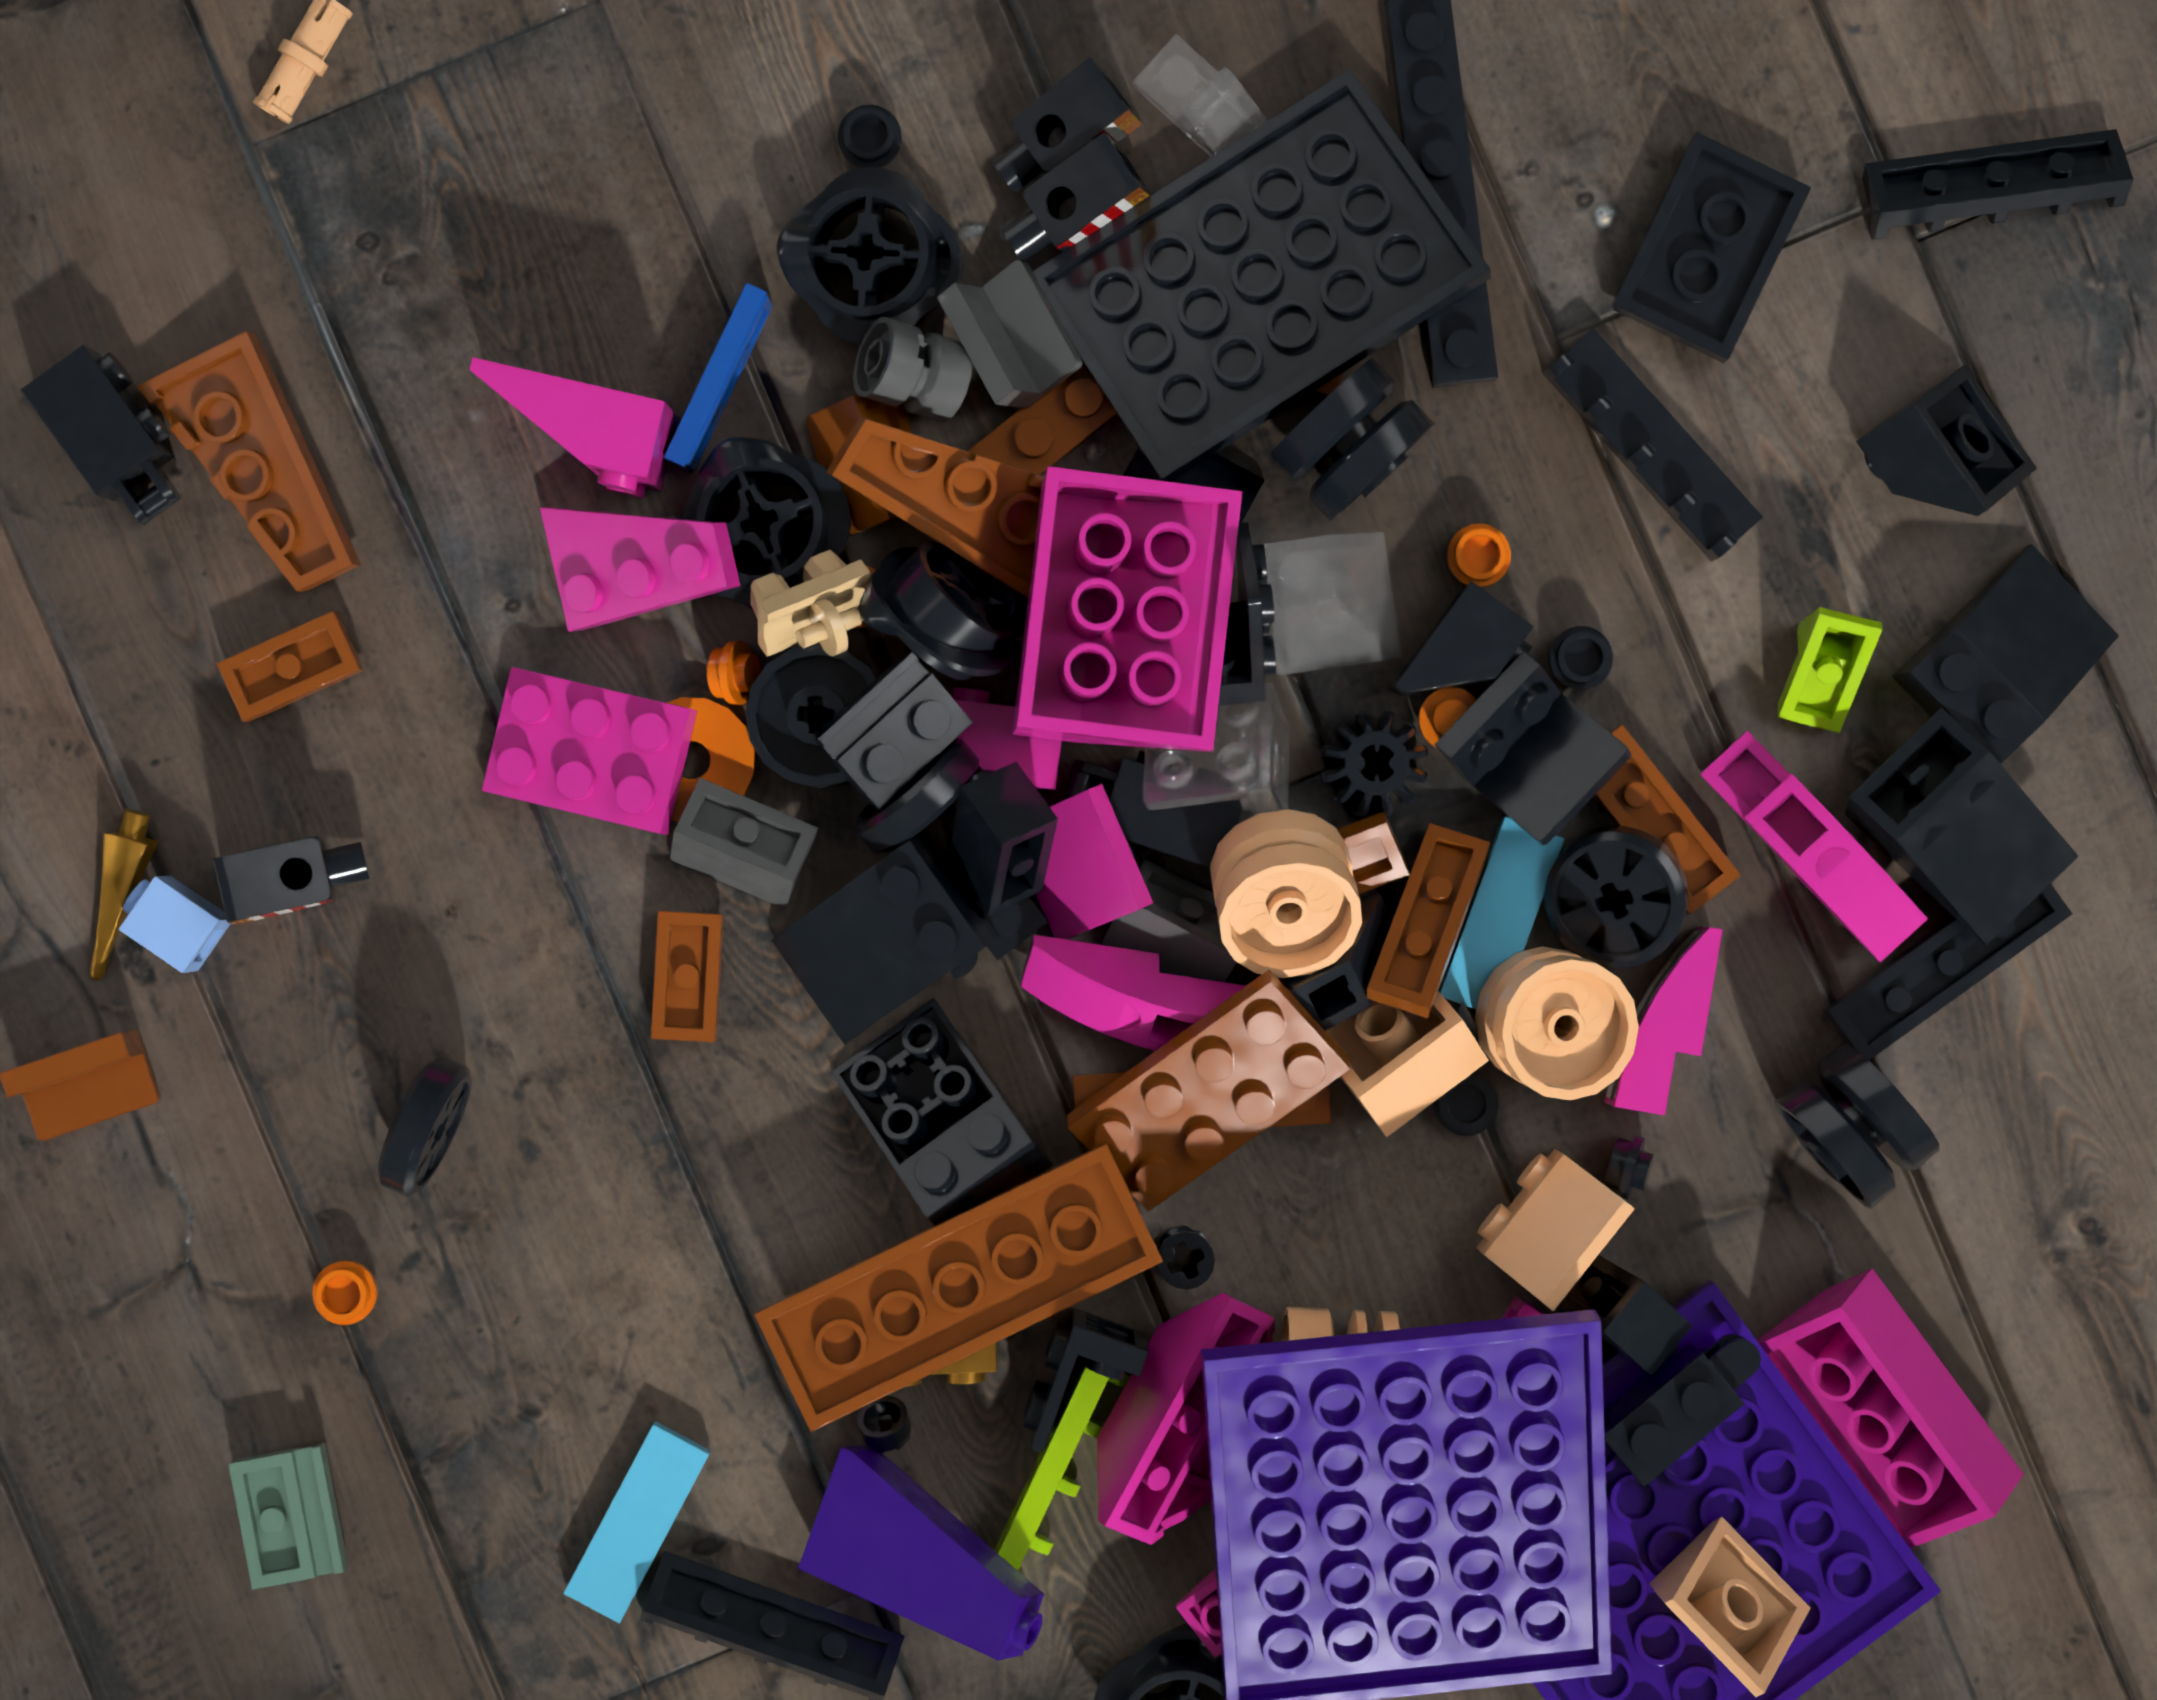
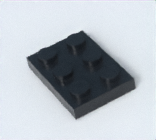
M1696 132L1683 154L1610 309L1715 360L1725 363L1729 360L1811 187Z

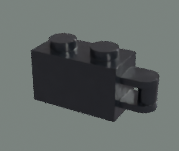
M82 345L23 387L21 392L93 492L111 501L120 497L134 517L141 524L146 525L181 499L179 492L161 468L175 457L163 441L171 434L162 419L148 404L139 408L126 390V388L133 384V380L117 358L110 352L102 356L100 353ZM149 476L154 486L138 496L132 487Z
M1139 750L1136 761L1123 758L1118 773L1075 759L1062 801L1093 788L1097 777L1114 782L1109 801L1127 841L1210 868L1217 844L1238 824L1246 798L1233 794L1236 785L1234 781L1204 771H1200L1197 781H1193L1172 774L1176 762Z
M1733 1333L1722 1336L1704 1352H1701L1690 1343L1686 1344L1663 1363L1653 1376L1649 1375L1604 1412L1605 1442L1631 1474L1645 1487L1745 1404L1734 1390L1758 1370L1761 1361L1759 1350L1743 1336Z

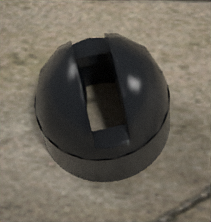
M884 1396L862 1407L859 1411L857 1424L863 1440L871 1449L879 1453H885L894 1449L899 1450L909 1440L911 1420L905 1404L900 1399L893 1396ZM891 1418L893 1428L883 1432L881 1420Z

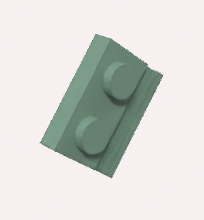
M325 1442L299 1449L292 1448L234 1459L228 1464L252 1590L312 1579L330 1573H344L349 1568Z

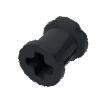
M1186 1225L1172 1227L1161 1236L1158 1250L1163 1262L1158 1264V1268L1167 1283L1175 1288L1188 1290L1199 1287L1209 1279L1214 1269L1215 1257L1210 1241L1203 1232L1194 1230ZM1185 1242L1190 1250L1201 1248L1202 1252L1194 1257L1196 1268L1185 1272L1180 1264L1169 1266L1167 1262L1175 1258L1173 1246Z

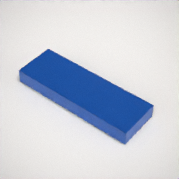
M746 282L665 453L664 458L671 465L690 474L692 471H696L773 308L772 301L766 291Z

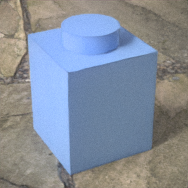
M155 876L151 883L145 879L131 892L123 906V911L128 916L118 930L181 973L199 971L231 923H227L225 912L174 877Z

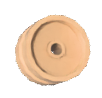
M1290 809L1259 813L1235 825L1217 844L1210 863L1212 889L1217 908L1221 940L1236 962L1256 974L1262 975L1267 970H1270L1278 978L1311 975L1335 963L1354 944L1362 924L1361 903L1356 880L1353 877L1348 846L1336 827L1315 814Z
M1543 946L1517 952L1497 966L1479 993L1475 1014L1479 1044L1494 1067L1544 1097L1570 1101L1595 1095L1619 1078L1634 1054L1639 1029L1634 1000L1619 977L1599 964L1584 959L1570 951Z

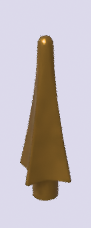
M125 809L120 829H116L115 833H104L99 917L89 972L90 978L95 981H100L105 976L113 946L120 931L118 929L126 915L123 911V906L131 892L140 883L159 840L145 838L151 815L143 811Z

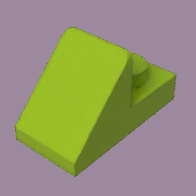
M1818 607L1799 622L1797 627L1798 654L1778 701V718L1840 733L1883 630L1882 623Z

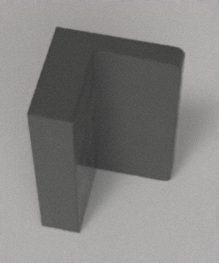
M1015 260L983 287L955 282L937 296L938 301L996 405L1029 408L1082 366V360L1026 261Z
M699 778L674 830L670 859L675 863L767 902L787 908L793 895L796 879L816 838L818 827Z
M1145 858L1139 870L1153 900V904L1112 920L1101 941V945L1158 953L1160 973L1225 982L1237 962L1222 943L1213 893Z

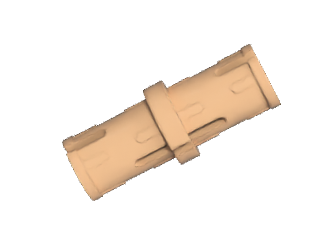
M313 0L290 41L283 39L277 50L282 55L258 97H255L253 103L272 116L277 115L278 119L290 124L293 114L315 76L323 77L329 66L324 60L353 13L335 0Z

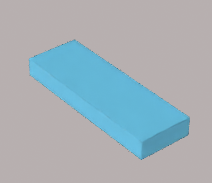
M1501 818L1439 988V992L1444 998L1477 1009L1479 993L1493 970L1515 953L1524 951L1545 894L1548 874L1559 856L1564 838L1555 836L1547 845H1541L1510 818Z
M655 1421L563 1594L620 1624L712 1450Z

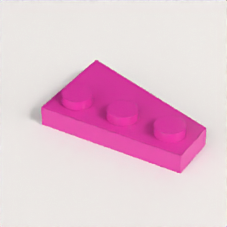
M540 507L568 632L583 631L741 586L726 523Z

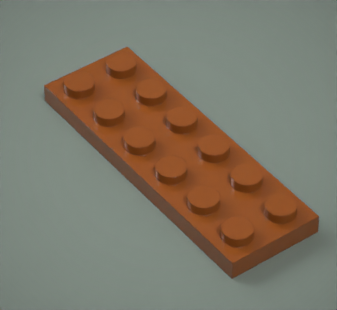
M1105 1142L756 1311L754 1315L810 1432L1135 1276L1163 1262V1259Z

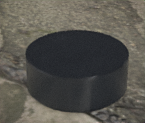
M1474 1072L1433 1102L1434 1113L1438 1121L1449 1131L1462 1136H1472L1485 1131L1494 1122L1499 1108L1498 1095L1493 1085L1486 1078Z

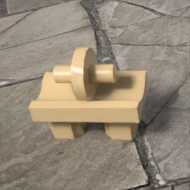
M828 550L809 559L803 566L804 583L792 588L788 586L781 575H776L774 572L754 580L751 584V606L758 619V645L767 657L797 644L804 649L818 642L823 650L832 657L847 651L848 635L846 631L862 623L859 614V604L865 591L866 583L871 577V572L861 559L846 565L833 551Z

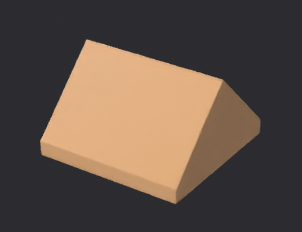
M1722 1516L1712 1521L1649 1583L1671 1611L1755 1697L1765 1693L1811 1609Z

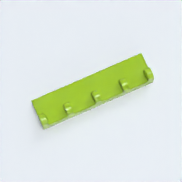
M1084 1357L1053 1423L1043 1453H1039L994 1548V1551L1016 1570H1019L1029 1548L1049 1555L1054 1542L1046 1536L1037 1533L1040 1523L1056 1490L1071 1497L1077 1496L1081 1484L1065 1476V1470L1083 1432L1097 1438L1104 1426L1103 1423L1090 1417L1107 1381L1116 1386L1125 1387L1131 1376L1130 1373L1125 1372L1122 1380L1100 1375L1086 1368L1088 1359Z

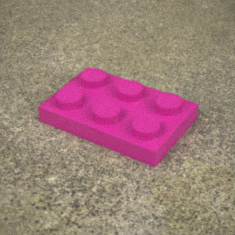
M511 667L482 791L668 835L697 710Z

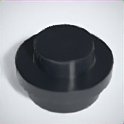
M862 105L848 112L841 121L838 130V143L843 156L852 165L858 168H882L891 163L899 153L902 134L897 119L887 109L877 105Z
M1576 626L1563 631L1553 641L1548 655L1549 667L1556 680L1565 687L1575 690H1586L1599 685L1608 676L1613 664V651L1609 641L1601 632L1587 626Z
M1635 1135L1633 1141L1618 1137L1614 1145L1604 1185L1619 1190L1618 1196L1621 1198L1629 1199L1633 1188L1644 1191L1647 1185L1654 1154L1643 1151L1645 1145V1138Z

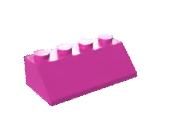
M1873 1268L1825 1289L1757 1340L1909 1548L1995 1517L2024 1475Z

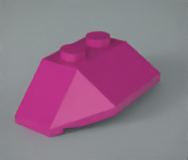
M1221 1293L1158 1325L1147 1345L1148 1355L1140 1377L1134 1374L1130 1376L1097 1437L1098 1521L1102 1525L1152 1545L1164 1536L1165 1529L1182 1522L1211 1500L1201 1349L1273 1342L1272 1334L1275 1333L1274 1317L1232 1296Z

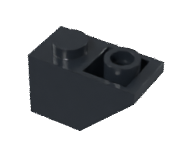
M1377 890L1360 899L1361 927L1354 944L1335 963L1311 975L1278 978L1325 1031L1370 1007L1373 1000L1367 999V987L1392 923L1386 905Z

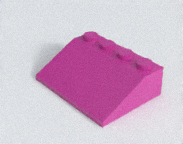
M1047 466L1041 486L1012 735L1076 743L1213 751L1242 491Z

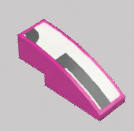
M1698 926L1673 952L1651 982L1636 1009L1639 1029L1634 1054L1619 1078L1608 1085L1605 1103L1613 1107L1665 1115L1676 1052L1696 1056L1702 1055L1723 929Z

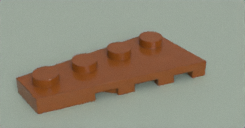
M245 331L137 385V388L148 402L155 404L172 425L170 430L186 450H191L211 475L209 480L223 498L230 500L248 523V530L297 592H307L361 566L256 333Z
M859 417L826 473L1028 598L1041 486L1044 476Z

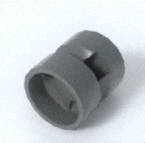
M880 317L872 323L859 346L854 365V389L859 397L891 407H898L902 404L909 413L937 422H946L954 416L967 394L973 363L960 341L936 333H928L924 336L918 327L888 317Z

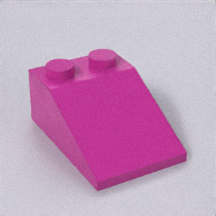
M472 357L471 372L598 475L597 483L605 485L606 490L643 499L646 488L662 492L669 464L664 456L674 437L679 417L665 401Z

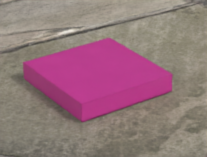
M1102 784L1050 806L1058 818L1043 890L1037 893L1036 896L1054 938L1068 939L1153 904V900Z

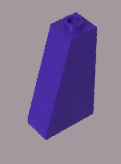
M868 1445L841 1447L798 1569L998 1661L1021 1656L1024 1650H1029L1036 1641L1042 1626L1043 1617L1038 1611L1044 1593L883 1453L871 1449Z

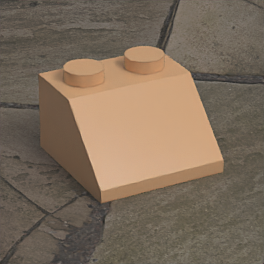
M1439 991L1428 1018L1373 1001L1370 1007L1326 1031L1349 1057L1351 1069L1340 1076V1078L1386 1137L1489 1061L1463 1019Z
M1556 1149L1552 1151L1548 1158L1540 1153L1529 1163L1517 1181L1523 1189L1508 1208L1500 1203L1490 1212L1478 1229L1477 1233L1483 1239L1476 1247L1484 1256L1552 1311L1556 1309L1635 1209Z

